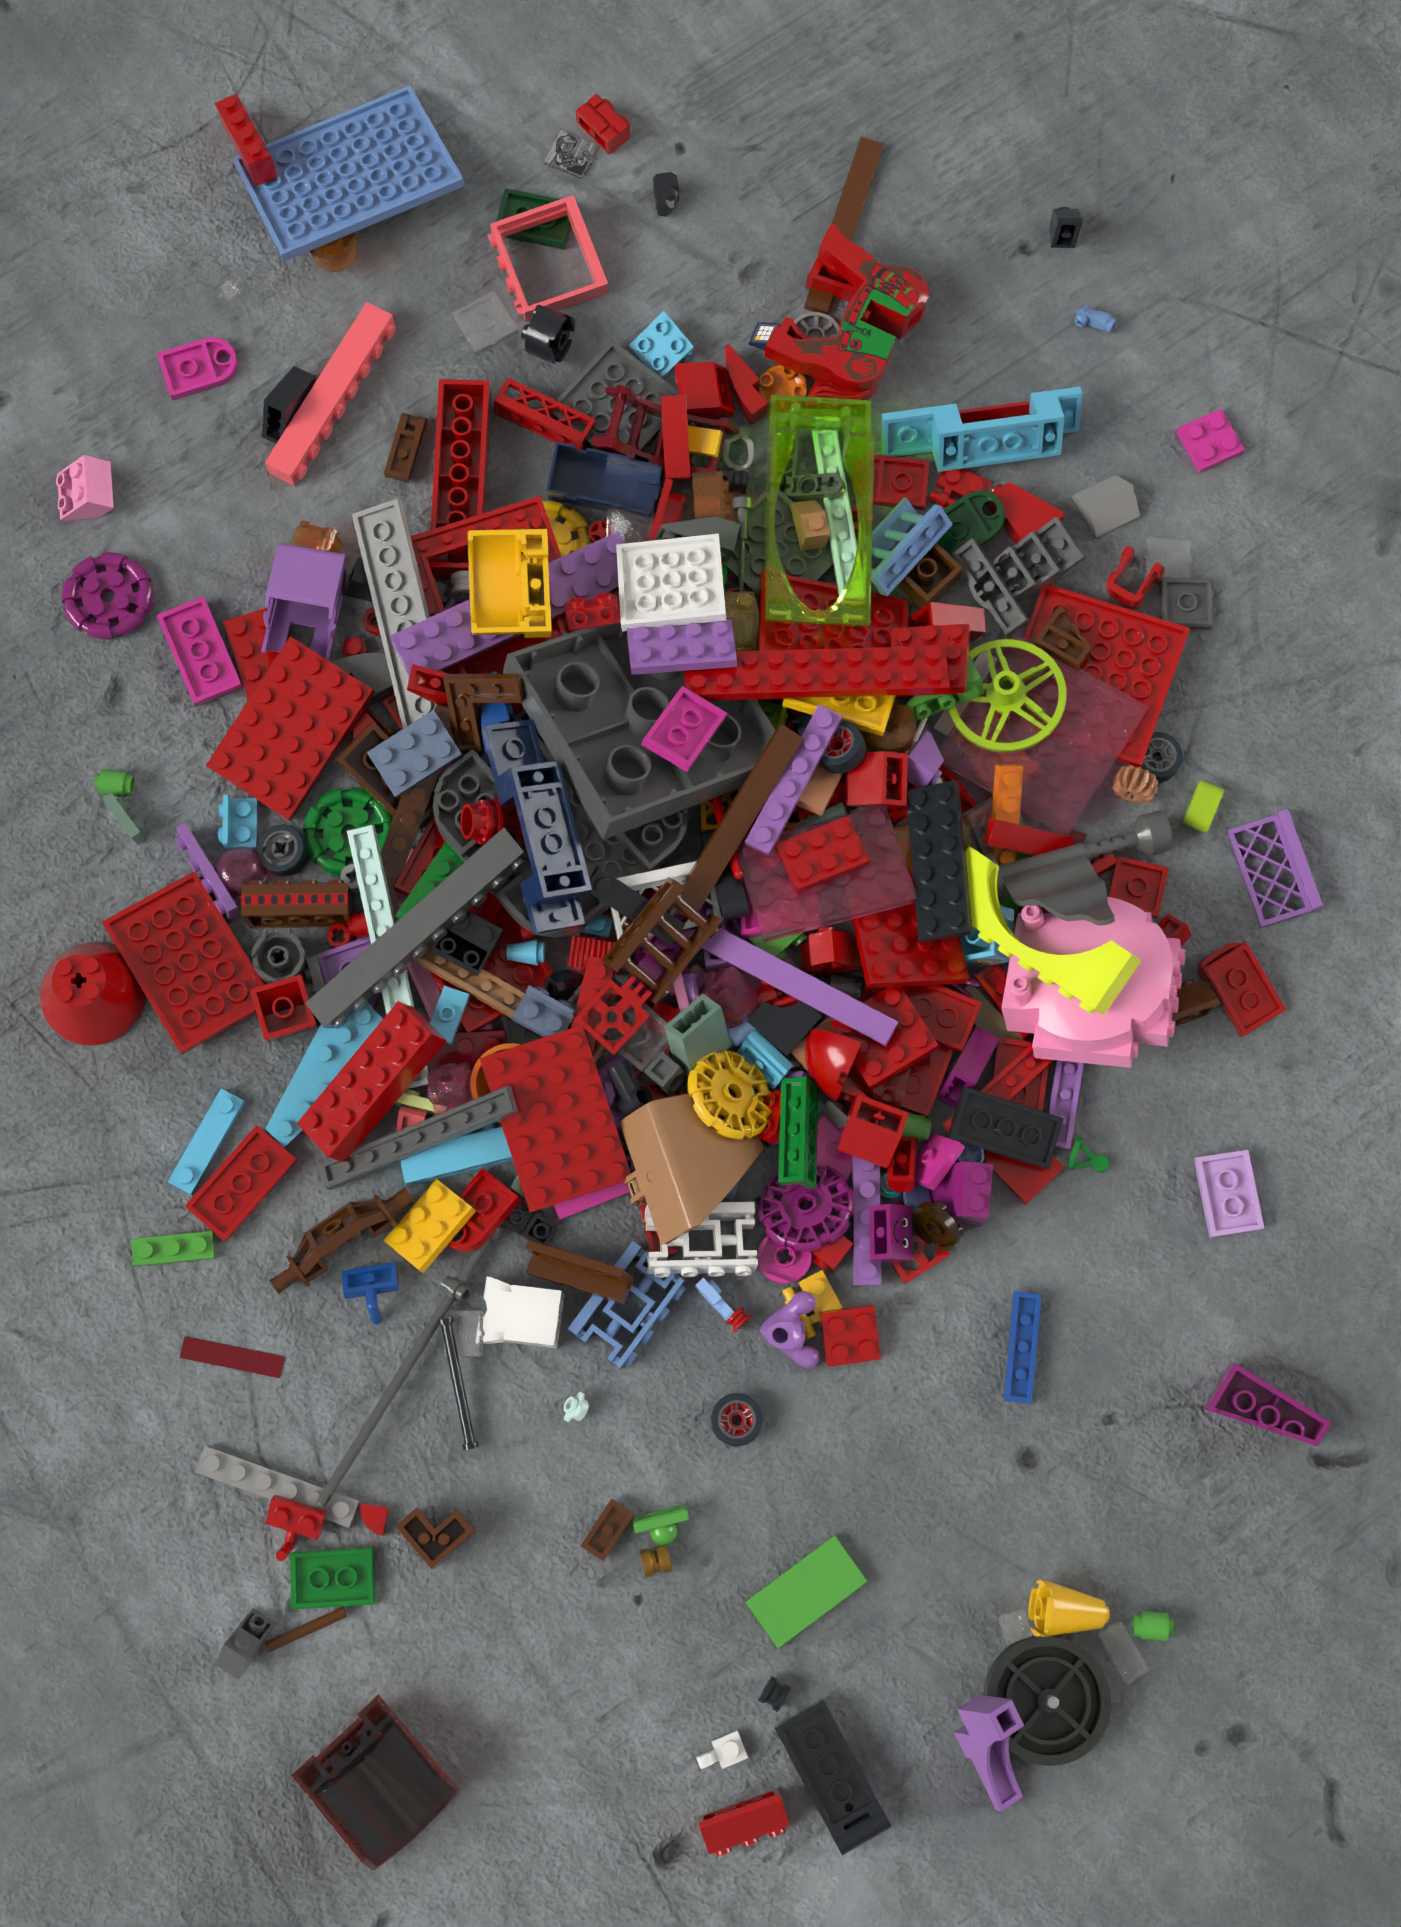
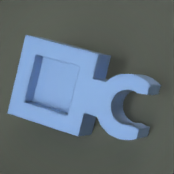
M703 1278L695 1285V1288L726 1321L735 1313L719 1295L722 1291L713 1280L707 1282Z

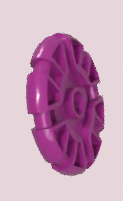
M106 552L102 553V556L93 558V556H90L78 563L72 569L73 574L71 577L66 578L64 582L62 603L66 606L64 612L67 619L77 630H83L87 632L88 636L93 638L114 639L113 636L121 634L125 636L133 632L144 622L145 614L150 613L152 608L154 591L150 587L151 578L140 563L136 560H129L128 556L124 554ZM101 566H105V567H106V571H105V572H100V573H98V571H97V568H98V567H101ZM123 568L128 570L125 577L121 574ZM81 579L85 580L83 587L78 585ZM140 586V590L134 593L133 588ZM106 592L115 593L114 599L110 602L102 601V596ZM82 601L84 606L77 607L75 603ZM131 605L137 608L134 613L128 612ZM92 616L97 618L96 622L89 623ZM119 620L118 625L111 626L110 622Z
M817 1163L816 1176L821 1177L819 1183L816 1182V1189H807L801 1184L782 1185L778 1183L779 1173L767 1183L764 1188V1197H761L759 1201V1219L761 1224L766 1227V1234L775 1243L784 1248L788 1246L793 1247L795 1251L809 1252L822 1249L821 1246L828 1242L834 1243L846 1232L850 1226L849 1218L854 1216L855 1198L853 1190L847 1186L848 1181L830 1166L821 1167ZM838 1190V1193L831 1196L830 1191ZM775 1196H782L781 1201L774 1200ZM803 1201L813 1202V1206L808 1210L799 1208ZM833 1210L840 1211L838 1217L833 1216ZM781 1215L782 1220L775 1222L776 1217ZM823 1226L825 1232L816 1236L814 1231ZM793 1229L798 1233L797 1237L791 1236Z

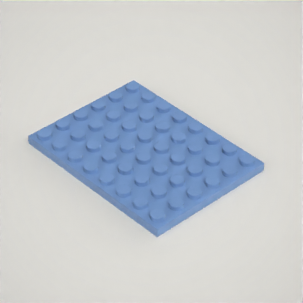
M410 85L266 144L265 146L271 155L278 177L255 186L240 156L232 158L283 262L465 186L462 175Z

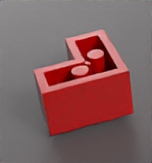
M823 927L818 929V933L809 934V942L803 943L800 946L802 968L805 967L807 972L812 970L815 978L861 969L857 940L854 936L848 935L846 931H835L833 927Z

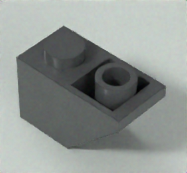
M252 1608L223 1645L215 1665L239 1680L255 1659L276 1622Z

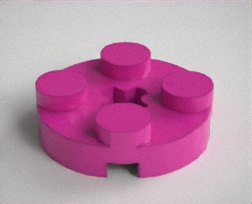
M792 1230L791 1236L797 1237L798 1233ZM767 1236L759 1246L757 1259L761 1272L769 1280L778 1284H789L797 1282L807 1273L811 1264L812 1254L811 1251H795L790 1246L784 1248ZM784 1249L788 1250L792 1261H786L785 1264H781L777 1253H783Z

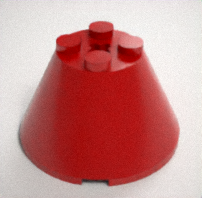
M100 942L80 944L59 955L46 971L40 989L42 1012L51 1028L64 1039L86 1046L103 1045L122 1037L136 1020L138 1021L146 1001L145 994L116 946Z

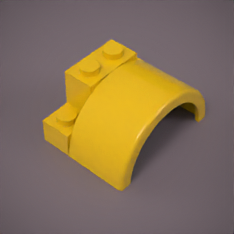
M547 529L468 531L472 635L524 634L525 638L551 637ZM521 552L525 553L527 560L522 561V565Z

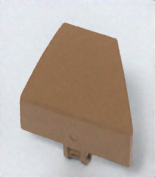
M728 1089L730 1095L736 1098L735 1092L732 1089ZM689 1094L648 1102L620 1121L636 1170L626 1177L624 1185L629 1188L632 1206L647 1203L662 1245L671 1243L699 1226L735 1186L764 1149L758 1135L752 1138L744 1136L741 1140L731 1139L718 1134L717 1129L713 1126L708 1127L693 1108L695 1103L693 1097H689ZM718 1114L717 1117L724 1121L725 1117Z

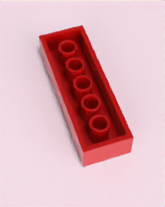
M398 1001L297 1124L327 1157L341 1162L347 1161L353 1151L361 1145L447 1040L414 1007Z

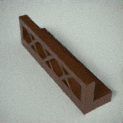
M528 1240L525 1248L532 1254L526 1269L528 1275L620 1304L625 1303L634 1279L624 1269Z

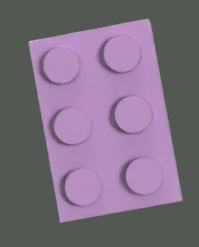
M1242 1150L1196 1157L1194 1163L1209 1238L1263 1230L1264 1224L1249 1151Z

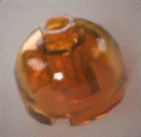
M351 233L310 250L314 262L320 268L329 272L346 270L353 265L358 256L359 245L356 234Z

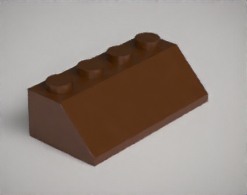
M1193 979L1187 980L1181 984V989H1177V997H1179L1178 1012L1172 1013L1171 1021H1175L1176 1027L1209 1015L1220 1004L1219 999L1203 980L1195 983Z

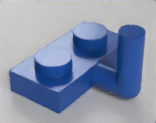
M396 1262L342 1271L345 1299L366 1296L367 1309L371 1321L375 1325L382 1322V1316L377 1303V1294L399 1290Z

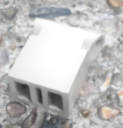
M487 1276L484 1291L487 1311L480 1321L477 1344L509 1342L558 1349L565 1294L560 1290L509 1285Z

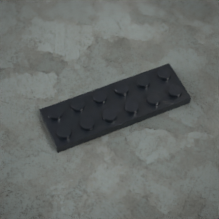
M953 780L907 790V813L918 941L926 943L973 934L959 783Z

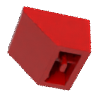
M713 361L678 363L675 365V381L678 386L679 395H686L687 414L715 420L718 417L727 418L735 414L727 368Z
M886 751L865 752L861 763L853 770L846 772L845 806L892 811L907 806L908 754Z
M858 1094L851 1104L836 1150L887 1169L901 1139L909 1113Z

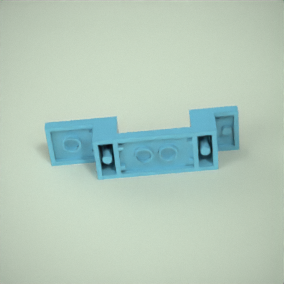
M1081 387L1031 393L1029 415L962 424L957 404L883 413L881 452L882 455L895 457L932 452L938 472L1061 455L1063 433L1079 431L1082 390Z

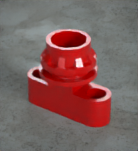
M498 797V800L490 798L488 800H478L474 804L464 805L460 817V827L465 839H473L478 844H486L500 830L507 828L517 836L526 848L515 803L500 805Z

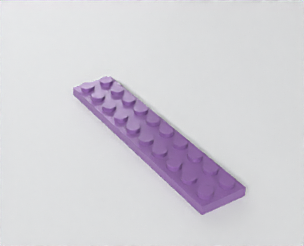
M619 531L548 563L551 620L566 614L564 603L569 602L572 598H595L597 594L612 593L619 589L616 545L626 544ZM469 599L392 634L389 639L406 672L410 675L412 664L443 671L521 634L472 635Z

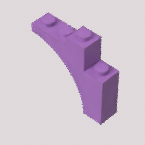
M978 1695L957 1709L964 1726L956 1730L954 1734L965 1757L972 1760L995 1810L1001 1812L1023 1797L1010 1762L1009 1737L1022 1728L1024 1724L1012 1699Z

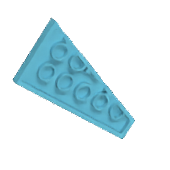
M368 1003L361 1010H354L348 1016L349 1020L338 1029L324 1028L322 1024L320 1025L265 1128L283 1148L303 1131L297 1122L383 1020Z

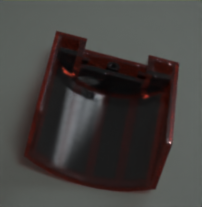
M379 1694L357 1714L359 1718L317 1757L312 1755L291 1775L357 1858L373 1871L386 1863L416 1838L460 1790L457 1784Z

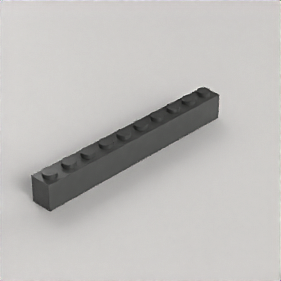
M507 828L500 830L312 996L305 1004L323 1027L332 1029L342 1027L349 1020L348 1016L354 1010L359 1011L364 1008L370 996L383 991L388 986L387 981L393 976L401 975L408 968L407 964L412 959H418L423 956L428 950L426 947L433 941L441 940L447 934L446 930L453 923L458 924L467 916L466 912L473 906L477 907L487 899L486 894L493 888L498 889L507 881L506 877L512 871L516 872L523 868L528 858L525 846L511 830Z

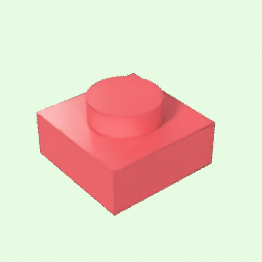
M401 1105L396 1132L426 1120L428 1111Z

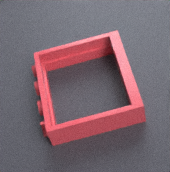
M574 195L490 224L491 234L488 235L490 244L493 249L497 248L499 256H496L501 271L505 270L508 278H505L507 288L510 293L514 292L517 299L514 300L518 315H523L525 322L532 319L537 305L559 311L608 293L607 279ZM567 215L594 284L528 306L502 238Z

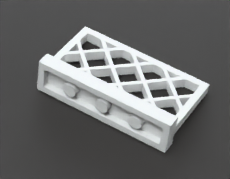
M696 861L616 879L635 891L639 890V894H642L646 888H652L657 892L659 888L656 886L662 885L668 877L682 885V880L686 879ZM714 885L710 892L711 900L707 898L705 901L712 905L714 915L722 919ZM611 907L616 934L619 939L623 934L622 924L627 917L623 915L620 920L619 912ZM671 909L669 913L673 915L675 910ZM688 918L683 929L698 925L693 921L690 922L691 919ZM650 932L648 933V937L654 936Z

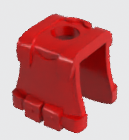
M1126 546L1121 553L1119 566L1107 579V594L1124 606L1135 610L1142 606L1144 603L1143 598L1153 583L1160 581L1165 572V567L1155 562L1136 595H1133L1117 585L1135 556V549Z

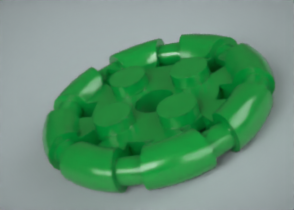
M352 787L351 790L334 789L318 799L320 802L314 808L311 807L303 824L309 857L314 863L318 862L322 866V870L335 876H341L343 868L349 865L347 864V859H353L349 839L343 837V831L347 827H354L356 829L369 825H374L375 829L376 827H383V832L377 834L381 852L393 817L363 788ZM343 800H352L353 807H344ZM369 806L374 809L371 815L366 811ZM328 808L331 812L328 814L326 819L322 816V814ZM316 832H323L324 838H316ZM329 850L335 853L332 858L325 856Z

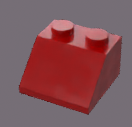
M302 974L250 989L262 1034L267 1043L319 1028L316 1016L305 1004L310 997Z

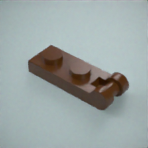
M401 414L384 471L386 478L410 482L421 440L427 427V418L419 417L417 419L411 417L410 414ZM408 427L415 428L414 432L408 431Z

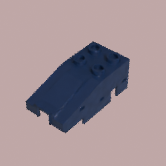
M556 441L546 488L547 497L549 500L582 507L652 518L660 490L662 466L633 460L629 456L587 448L586 451L576 449V445Z

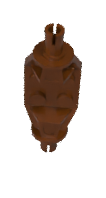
M404 1187L386 1201L384 1199L381 1200L376 1194L373 1196L375 1201L349 1202L304 1233L294 1257L291 1254L286 1256L290 1263L288 1264L289 1267L269 1280L275 1291L281 1294L282 1291L298 1280L303 1282L306 1287H309L311 1285L310 1281L328 1271V1267L322 1257L332 1255L341 1244L347 1240L350 1241L357 1238L364 1228L369 1231L373 1238H376L390 1226L396 1227L398 1224L394 1219V1214L414 1202L410 1193Z

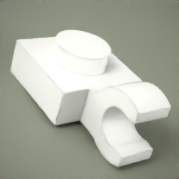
M737 1730L712 1740L711 1743L714 1750L696 1757L701 1769L718 1761L721 1768L724 1769L748 1758Z

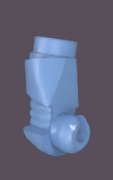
M1090 305L1079 308L1075 317V323L1079 327H1084L1088 324L1089 327L1108 333L1113 331L1117 320L1110 315L1111 313L1091 309Z

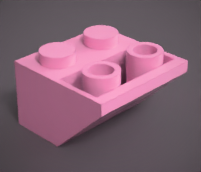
M83 455L57 474L56 484L59 494L58 509L60 510V520L70 521L97 518L114 508L110 461Z

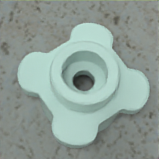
M579 1392L576 1396H571L566 1400L564 1404V1411L566 1412L564 1416L565 1421L570 1422L572 1418L580 1421L585 1417L589 1404L584 1399V1393Z

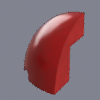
M810 1030L805 1044V1062L808 1072L815 1085L825 1095L837 1101L860 1049L861 1042L825 1030Z

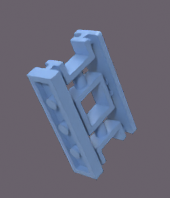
M634 1241L631 1242L614 1265L627 1271L637 1256L640 1258L635 1268L644 1274L645 1277L637 1288L631 1285L629 1291L647 1305L632 1325L611 1310L616 1302L592 1295L568 1328L569 1332L584 1343H587L593 1333H595L613 1346L615 1349L607 1359L619 1369H622L624 1365L628 1368L638 1355L634 1351L640 1343L644 1346L654 1334L651 1330L656 1321L659 1323L663 1322L670 1312L667 1306L672 1299L678 1301L686 1290L683 1286L685 1279L677 1274H671L665 1281L655 1277L654 1274H648L647 1268L644 1267L648 1252L644 1251ZM654 1282L664 1290L673 1282L675 1285L652 1314L650 1311L656 1302L645 1295ZM606 1300L608 1303L602 1311L613 1319L604 1332L594 1324L584 1332L583 1329ZM621 1326L632 1334L641 1326L642 1330L623 1356L619 1358L618 1354L623 1349V1346L613 1339Z

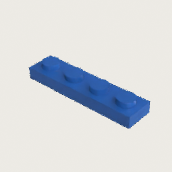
M1013 1292L1003 1401L1032 1404L1041 1294Z

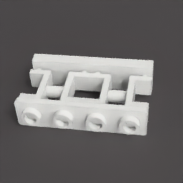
M720 1202L699 1226L692 1229L713 1230L714 1251H689V1235L687 1232L669 1244L662 1245L660 1243V1252L648 1253V1274H654L655 1277L659 1278L669 1277L671 1274L694 1277L698 1273H708L709 1276L713 1277L723 1276L725 1273H735L737 1276L751 1275L758 1266V1259H756L757 1250H743L742 1229L754 1228V1202ZM646 1205V1231H656L648 1205ZM720 1221H735L734 1235H721ZM735 1245L736 1259L721 1260L722 1246ZM682 1246V1260L667 1261L668 1247Z

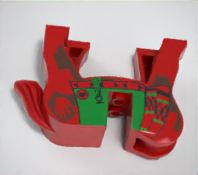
M831 224L820 243L818 257L807 276L805 288L810 289L811 287L833 294L835 298L849 302L840 324L838 337L809 338L796 326L792 319L785 317L781 326L777 325L766 344L764 354L765 358L798 374H807L817 381L806 399V405L809 408L860 404L871 399L876 393L888 366L895 339H902L920 322L929 297V287L919 272L906 266L884 265L878 262L862 247L846 239L839 228Z

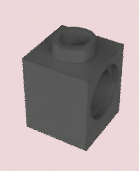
M660 1052L644 1070L648 1078L670 1097L688 1079L683 1069L663 1052Z

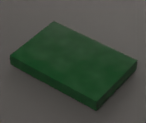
M505 188L496 222L560 199ZM566 215L504 238L565 250L571 224Z

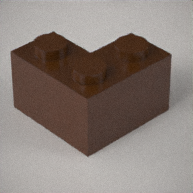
M416 1507L395 1526L431 1569L437 1568L477 1532L459 1510H455L436 1527L422 1509Z

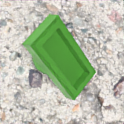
M686 1504L632 1518L635 1533L650 1530L652 1540L659 1545L672 1543L677 1536L675 1523L689 1520Z

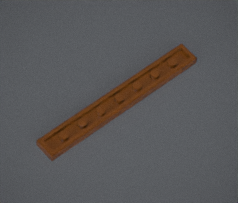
M860 137L832 224L837 226L843 236L851 242L884 143ZM810 287L804 309L828 315L833 294Z
M779 724L682 884L685 888L681 892V897L698 912L804 739L782 724ZM675 905L670 906L672 909H674V910H676L677 912L681 913L682 915L686 916V915H685L682 911H680Z

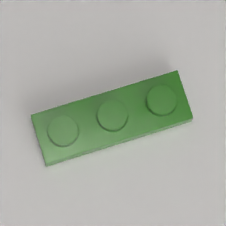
M213 1231L132 1239L134 1267L216 1259L215 1234Z

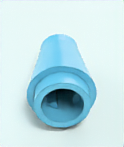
M536 939L507 944V960L537 966L538 963H545V942H539Z

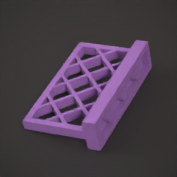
M1288 809L1280 811L1276 815L1227 830L1261 928L1307 913L1312 914L1321 911L1323 904ZM1274 822L1277 833L1273 840L1259 834L1264 825ZM1258 828V830H1257L1256 832H1254V831L1251 830V829ZM1246 832L1254 836L1248 848L1237 843L1236 834ZM1278 836L1280 838L1281 844L1276 842ZM1256 838L1271 844L1265 856L1251 850ZM1273 846L1284 850L1286 856L1282 864L1268 858ZM1240 850L1246 852L1244 857H1242ZM1248 854L1262 860L1257 872L1246 868L1244 862ZM1286 861H1288L1290 868L1284 866ZM1265 862L1279 868L1274 880L1259 874ZM1282 870L1293 875L1294 882L1291 888L1276 882ZM1249 874L1254 876L1252 882L1250 880ZM1257 878L1271 884L1265 896L1254 891L1253 885ZM1295 885L1299 892L1293 890ZM1274 886L1288 892L1282 904L1268 898ZM1290 894L1301 898L1304 908L1294 911L1286 907L1285 904ZM1257 898L1263 900L1261 905H1259ZM1265 902L1280 908L1276 917L1264 919L1261 910ZM1282 910L1288 912L1286 914L1280 915Z

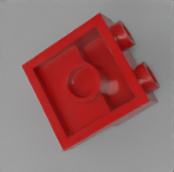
M600 593L595 598L589 599L576 597L564 603L569 631L621 622L616 594Z

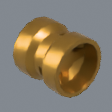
M667 1544L660 1545L655 1550L648 1548L640 1550L645 1578L654 1576L656 1572H663L664 1574L673 1572Z

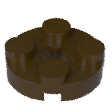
M936 1201L934 1204L922 1202L912 1211V1215L915 1214L912 1222L916 1231L927 1243L931 1244L934 1241L940 1246L937 1249L941 1251L952 1250L964 1235L963 1228L950 1216L947 1206L942 1202Z

